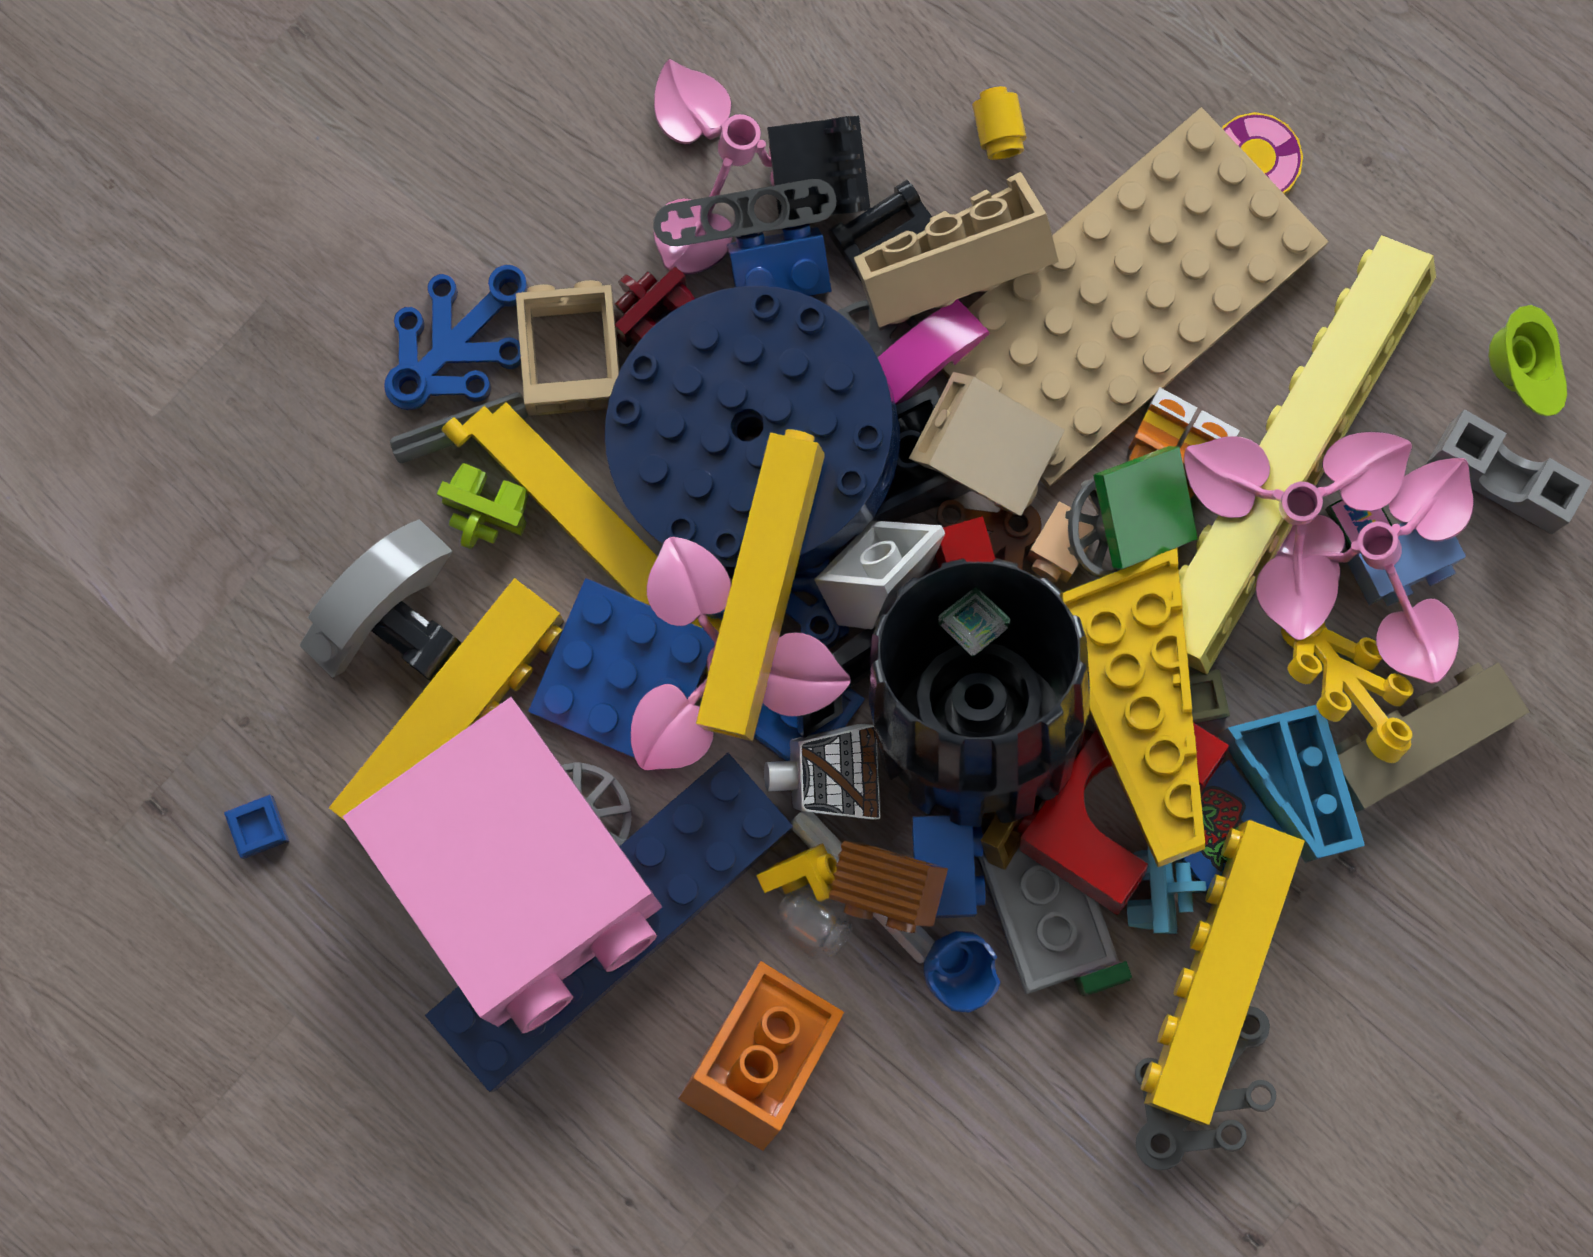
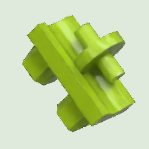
M462 463L450 484L442 481L437 495L442 497L443 505L470 515L468 519L453 513L449 521L450 527L463 531L460 542L461 546L472 549L478 538L493 544L497 538L498 530L484 525L485 522L522 536L527 524L523 516L528 498L527 489L503 480L493 502L479 496L488 477L487 474L480 469Z

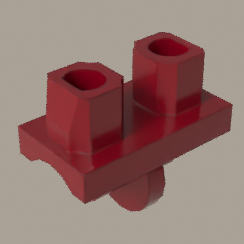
M676 266L658 283L650 272H646L637 282L626 274L618 281L625 294L615 303V306L625 315L615 324V328L619 332L617 338L626 347H629L632 343L636 346L642 337L657 324L655 320L665 310L670 314L672 311L695 299L686 287L685 275ZM655 283H657V284L647 293V291H648Z

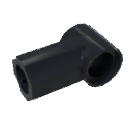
M403 601L395 605L371 630L380 639L403 654L401 658L429 681L436 676L462 643L433 620L427 621Z

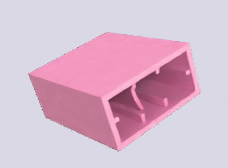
M512 697L343 816L479 1017L497 1027L510 1018L513 1019L522 1033H527L539 1027L559 1013L573 999L572 994L563 983V979L595 956L606 972L613 971L639 955L657 937L646 919L660 910L662 905Z

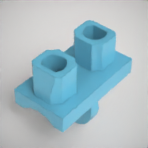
M1148 846V850H1141L1133 854L1148 863L1147 871L1142 881L1150 880L1151 899L1128 901V925L1136 928L1154 929V933L1177 934L1175 894H1178L1179 913L1194 912L1192 893L1206 892V881H1191L1190 863H1175L1177 882H1174L1172 862L1157 867Z

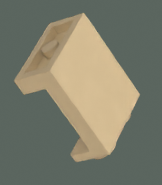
M953 372L909 459L923 467L935 470L993 502L997 508L1021 516L1024 509L1035 499L1038 491L1037 484L1046 466L1057 456L1060 448L1059 441L1065 429L974 376Z

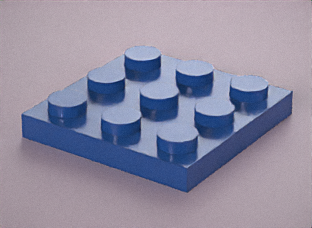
M585 578L528 712L635 758L631 745V724L640 700L649 691L664 684H672L678 687L688 699L700 684L707 667L708 655L715 647V643L703 628L692 623L684 626L671 625L659 618L650 605Z

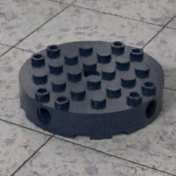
M742 286L706 294L682 305L660 320L642 337L629 354L614 383L606 414L605 445L609 469L616 489L627 509L661 547L665 540L670 537H679L697 543L713 554L724 566L729 578L733 579L770 433L785 435L787 429L806 432L815 437L814 442L819 443L825 454L796 568L797 573H800L836 555L834 553L836 550L846 544L855 534L859 535L873 519L883 503L893 480L900 447V426L893 392L879 359L868 341L848 319L827 304L797 291L779 287ZM760 426L763 427L760 436L751 441H744L743 435L747 434L748 431L753 428H760Z

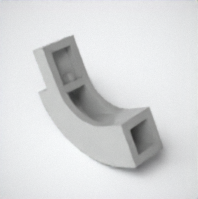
M420 519L393 531L361 555L326 591L307 617L313 623L299 646L332 678L345 672L374 626L404 598L432 585L453 551Z

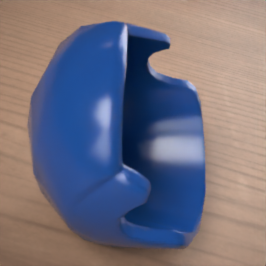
M952 932L935 940L924 960V977L927 987L951 1011L970 1013L987 1005L999 989L1000 980L995 969L997 956L989 943H986L982 937L974 932Z

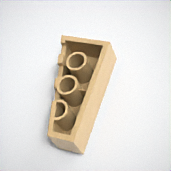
M1021 172L1006 179L1008 188L992 196L991 192L986 189L971 197L972 206L956 215L944 211L930 218V222L926 225L923 232L916 235L914 232L905 231L854 257L868 304L879 327L887 324L902 323L912 315L934 307H946L956 299L978 291H990L1005 281L1022 275L1037 274L1045 267L1059 262L1047 214Z

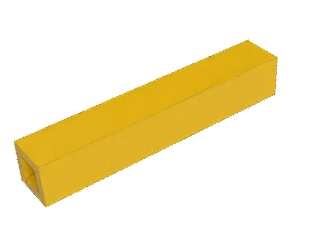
M787 429L785 435L770 433L696 720V724L706 731L749 741L754 739L825 457L819 443L814 442L815 437L806 432Z

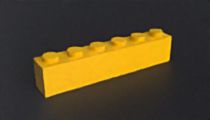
M514 578L338 795L329 809L344 820L343 816L499 706L500 700L510 688L514 691L520 689L533 672V668L529 664L541 650L548 653L558 642L563 631L560 626L564 622L560 612Z
M1251 820L1240 824L1237 830L1233 828L1229 830L1221 852V856L1228 858L1222 876L1214 875L1205 899L1207 903L1212 904L1206 922L1199 921L1190 941V949L1196 951L1190 969L1182 968L1174 988V996L1180 997L1174 1016L1166 1015L1159 1031L1157 1042L1164 1045L1158 1063L1150 1062L1142 1081L1141 1090L1147 1092L1144 1104L1199 1125H1210L1305 840Z

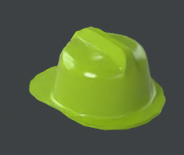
M1533 305L1519 307L1510 315L1506 326L1493 336L1489 344L1488 357L1490 367L1494 375L1504 386L1512 392H1516L1522 402L1534 413L1545 417L1556 415L1565 406L1567 398V384L1560 356L1557 330L1551 318L1541 308Z

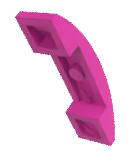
M958 299L921 321L878 357L893 392L896 405L908 400L949 362L955 366L961 358L990 334Z

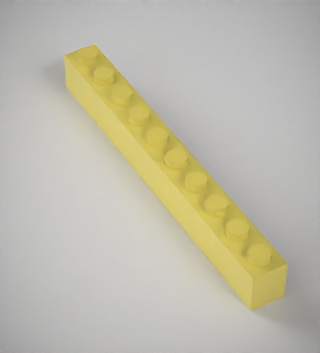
M1382 235L1374 249H1368L1363 254L1357 268L1358 277L1351 289L1345 288L1339 295L1334 309L1335 316L1328 328L1322 327L1317 333L1312 345V356L1305 367L1299 366L1294 372L1289 384L1290 393L1282 406L1277 405L1272 410L1267 420V433L1259 446L1264 450L1268 458L1270 474L1267 481L1260 488L1265 490L1279 489L1285 492L1290 485L1296 482H1308L1314 486L1317 485L1324 473L1322 460L1327 450L1346 435L1436 279L1433 255ZM1255 496L1252 509L1247 515L1241 518H1226L1218 515L1213 525L1208 524L1202 530L1196 544L1197 553L1190 565H1183L1179 570L1188 666L1208 674L1256 591L1258 574L1267 562L1275 558L1293 525L1286 522L1281 516L1279 501L1262 499Z

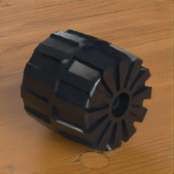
M965 559L942 563L941 568L919 579L915 577L910 579L897 590L896 601L887 614L879 616L872 636L869 707L882 764L890 780L901 774L909 783L910 790L907 797L914 806L928 815L936 804L949 808L950 821L957 825L981 827L984 813L996 812L1001 823H1010L1033 814L1035 797L1037 795L1044 801L1050 800L1058 795L1069 781L1074 760L1082 747L1089 716L1090 678L1087 638L1080 617L1072 615L1063 602L1062 591L1047 578L1039 579L1019 569L1017 563L995 559L993 562H966ZM977 598L1006 628L972 654L942 624Z

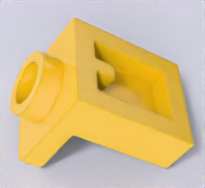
M821 843L771 865L756 876L764 893L781 886L784 894H787L810 884L816 899L821 902L829 898V892L832 890L831 883L835 880L833 874L837 870L836 864L838 862L833 855L827 853L824 844Z

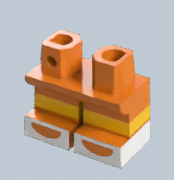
M1159 387L1128 449L1132 450L1128 461L1168 446H1176L1197 407ZM1203 410L1193 422L1180 446L1190 499L1193 497L1194 492L1185 471L1184 453L1186 448L1222 437L1237 436L1240 431Z

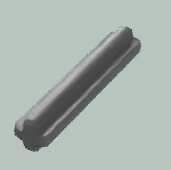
M516 392L392 437L390 445L393 454L399 463H405L454 445L441 431L442 427L453 417L463 425L483 406L493 414L507 402L522 419H526L528 412L524 404V398L520 393Z

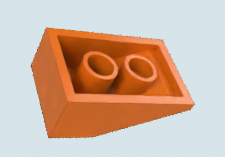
M760 961L678 1099L764 1151L781 1130L841 1020L844 1011Z

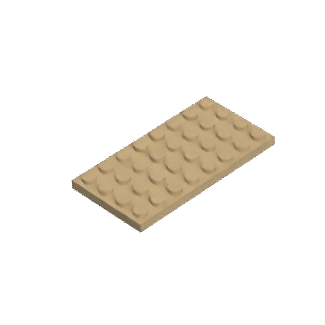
M1201 107L1052 235L1059 260L1058 263L1045 267L1037 274L1022 275L1005 281L995 289L987 291L968 308L990 334L961 358L955 366L949 362L940 371L948 380L953 372L974 376L1065 429L1059 441L1060 448L1057 456L1046 466L1040 478L1041 482L1049 489L1155 396L1159 387L1164 389L1323 250L1329 241Z

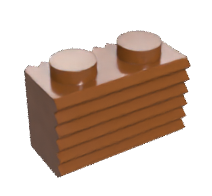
M844 841L841 844L842 851L838 855L839 861L836 864L837 870L833 874L835 880L831 883L832 890L829 892V898L845 903L844 913L872 920L873 914L877 913L888 917L887 927L908 933H915L916 926H934L948 868L864 843Z

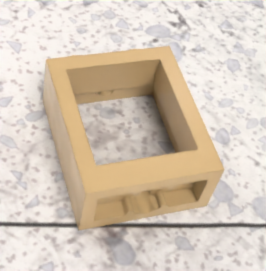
M589 280L574 284V288L555 290V287L552 285H534L527 288V292L516 293L524 404L528 415L607 409L614 383L620 372L614 298L611 285L602 286V283L599 281ZM602 311L607 378L538 384L533 317Z

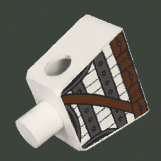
M856 724L809 735L806 738L800 737L790 740V761L765 763L764 780L767 792L792 790L793 808L800 811L880 819L877 739L874 725Z

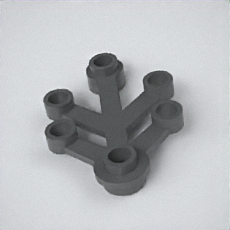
M1249 1006L1246 1018L1252 1017L1256 1019L1260 1028L1258 1032L1252 1035L1246 1034L1241 1030L1227 1073L1246 1048H1256L1262 1045L1269 1035L1270 1023L1268 1017L1262 1010L1256 1007ZM1145 1058L1137 1064L1135 1076L1140 1086L1143 1081L1141 1078L1142 1069L1149 1065L1150 1062L1158 1063L1157 1059ZM1256 1080L1248 1088L1221 1091L1214 1113L1249 1108L1257 1112L1268 1111L1275 1104L1276 1090L1268 1081ZM1255 1088H1266L1270 1092L1271 1100L1265 1105L1256 1104L1251 1097V1093ZM1143 1091L1144 1101L1147 1095L1145 1091ZM1145 1104L1147 1123L1137 1134L1136 1151L1141 1161L1148 1167L1155 1170H1168L1175 1167L1181 1161L1185 1152L1222 1148L1229 1152L1238 1151L1244 1146L1247 1133L1244 1126L1236 1120H1226L1217 1129L1184 1131L1191 1121L1170 1114L1167 1118L1165 1111ZM1225 1128H1237L1240 1131L1241 1140L1235 1145L1226 1144L1221 1137V1133ZM1163 1135L1169 1139L1171 1145L1167 1152L1159 1154L1153 1151L1151 1141L1155 1136Z

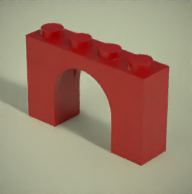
M1193 723L1201 794L1223 762L1229 745ZM1087 729L1085 730L1081 750L1074 760L1069 781L1058 795L1050 800H1046L1040 810L1034 808L1033 814L1024 817L1017 829V832L1022 834L1019 851L1116 915H1119L1145 877L1148 863L1101 833L1087 814L1084 804V793L1087 786L1096 775L1112 767V763L1097 730L1092 733Z

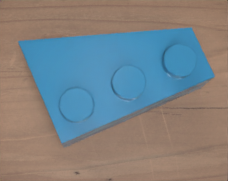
M1316 705L1232 726L1218 734L1220 740L1229 745V753L1286 834L1305 840L1300 854L1305 863L1365 846L1328 721L1319 713Z

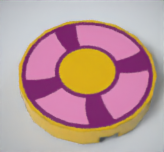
M1253 112L1236 116L1222 126V129L1286 195L1301 174L1303 161L1299 138L1289 125L1273 115Z

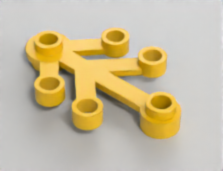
M1325 621L1315 632L1303 640L1294 639L1281 627L1283 639L1294 648L1293 659L1287 668L1289 674L1296 681L1302 684H1311L1322 671L1321 662L1323 663L1322 694L1316 703L1319 713L1330 721L1338 722L1350 710L1351 699L1373 727V730L1366 739L1371 752L1382 761L1388 763L1398 762L1411 747L1412 731L1402 720L1398 718L1388 719L1366 689L1383 697L1385 701L1393 706H1402L1413 694L1414 689L1410 681L1400 674L1393 673L1387 679H1384L1367 671L1373 670L1383 659L1378 651L1377 642L1371 638L1364 637L1358 643H1355L1328 630L1325 626ZM1336 652L1353 659L1357 665L1339 657Z

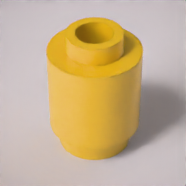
M1003 86L989 88L980 92V99L976 100L972 107L981 149L986 150L988 159L1001 160L1024 152L1023 141L1027 137L1018 94L1007 92V88Z

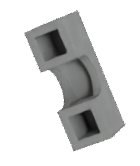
M1464 409L1448 424L1427 463L1451 458H1464L1469 465L1470 483L1473 490L1550 534L1570 523L1592 482L1551 458L1544 462H1534L1518 456L1503 444L1507 433Z

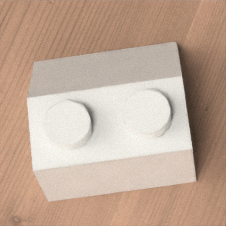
M871 521L814 579L837 624L840 626L873 629L877 624L879 616L887 614L896 601L897 590L913 577L919 579L929 570L945 536L942 525Z

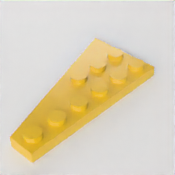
M1177 548L1063 593V602L1072 615L1080 617L1087 638L1090 678L1089 714L1157 867L1205 849Z

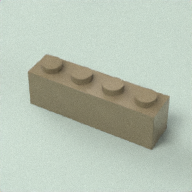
M1478 662L1453 676L1458 683L1457 686L1445 693L1441 691L1439 686L1427 691L1413 700L1417 709L1403 717L1398 709L1386 715L1388 719L1398 718L1402 720L1412 731L1411 747L1398 762L1388 763L1376 757L1369 749L1366 739L1361 741L1357 733L1335 745L1355 813L1369 807L1530 713L1499 662L1486 669H1483Z

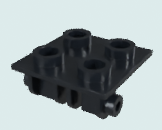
M859 115L767 127L774 185L808 179H820L827 182L833 188L836 195V206L831 215L862 212L871 208ZM812 186L808 188L809 195L807 197L792 199L793 189L785 190L784 194L790 205L788 219H797L798 216L794 209L800 207H810L813 215L820 213V205L827 203L826 195L818 194L816 187ZM776 198L779 217L781 213V205L779 200Z

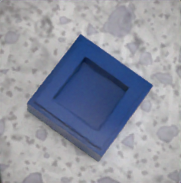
M267 795L224 812L238 854L242 859L289 842L272 795Z

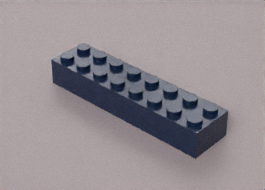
M729 752L726 753L619 846L662 905L660 910L646 919L657 937L644 951L626 964L610 972H606L596 956L562 980L573 996L571 1002L551 1019L527 1033H522L512 1018L499 1027L480 1018L459 986L425 1014V1017L489 1092L498 1090L793 831V825Z

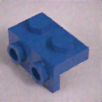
M810 224L782 228L783 233L765 237L763 232L736 236V242L727 244L735 287H779L797 291L808 296L832 292L824 238L818 227L810 228Z

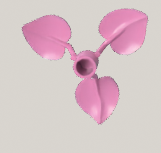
M669 59L661 70L655 88L654 111L656 120L664 134L680 144L693 143L702 134L710 140L720 136L718 152L723 159V163L709 197L720 195L732 165L743 166L749 163L755 153L758 154L764 166L772 167L771 155L769 157L765 150L766 142L759 140L761 132L757 122L753 118L741 114L729 118L731 101L726 89L714 78L686 68ZM771 171L770 175L772 186H774L773 171ZM677 199L667 203L666 205L676 202L688 201L691 199ZM714 204L708 212L710 226L718 231L729 229L732 225L725 217L712 213L716 205ZM692 206L690 209L694 217L685 219L679 218L676 211L668 212V221L661 223L662 232L668 231L672 234L673 239H678L681 237V229L696 226L695 236L705 235V231L700 223L701 206ZM654 232L655 244L665 268L670 271L676 266L683 274L702 272L716 265L726 255L728 251L727 244L732 241V237L684 246H669L662 243Z
M1380 432L1348 435L1336 441L1327 450L1322 460L1324 473L1334 483L1317 488L1308 482H1296L1290 485L1285 492L1279 489L1265 490L1260 488L1269 477V461L1264 450L1257 443L1243 437H1222L1206 443L1188 446L1184 453V463L1187 479L1196 497L1208 510L1221 517L1241 518L1247 515L1252 509L1255 496L1262 499L1279 501L1281 516L1289 524L1295 525L1296 528L1293 558L1279 556L1267 562L1258 574L1256 595L1261 608L1270 619L1282 627L1294 639L1303 640L1315 632L1327 619L1335 604L1339 586L1336 570L1328 558L1322 555L1302 557L1306 524L1312 522L1320 512L1323 504L1322 497L1333 494L1340 490L1343 502L1350 508L1358 511L1379 510L1389 504L1402 486L1412 444L1402 437Z
M1464 458L1438 460L1404 476L1398 494L1389 503V509L1394 518L1407 523L1405 526H1400L1399 524L1391 526L1385 522L1369 523L1363 527L1358 535V540L1352 542L1351 548L1345 553H1342L1345 547L1343 531L1331 518L1317 515L1312 522L1306 524L1302 557L1305 558L1311 555L1325 556L1334 566L1338 581L1341 575L1339 562H1349L1358 553L1362 554L1364 561L1370 567L1386 570L1403 611L1391 613L1382 620L1376 636L1378 651L1388 666L1395 671L1430 684L1440 682L1454 664L1459 645V630L1452 612L1439 600L1426 599L1412 608L1394 567L1402 554V547L1398 537L1409 535L1416 528L1421 537L1428 541L1437 542L1451 539L1466 528L1473 513L1474 500L1470 483L1469 465ZM1295 525L1292 526L1275 557L1286 556L1293 558Z
M670 537L665 540L649 574L647 597L655 614L671 625H688L698 618L700 625L716 646L719 633L710 623L706 614H715L725 609L731 581L724 566L704 547L687 539ZM788 633L778 639L763 704L781 715H806L820 710L836 700L849 686L851 679L821 641L804 633ZM715 647L710 651L707 658L708 670L711 666ZM707 679L688 699L678 687L672 684H664L652 689L640 700L631 724L632 750L640 768L644 770L682 768L693 764L706 754L712 744L714 732L706 731L696 724L700 707L695 704L703 696Z

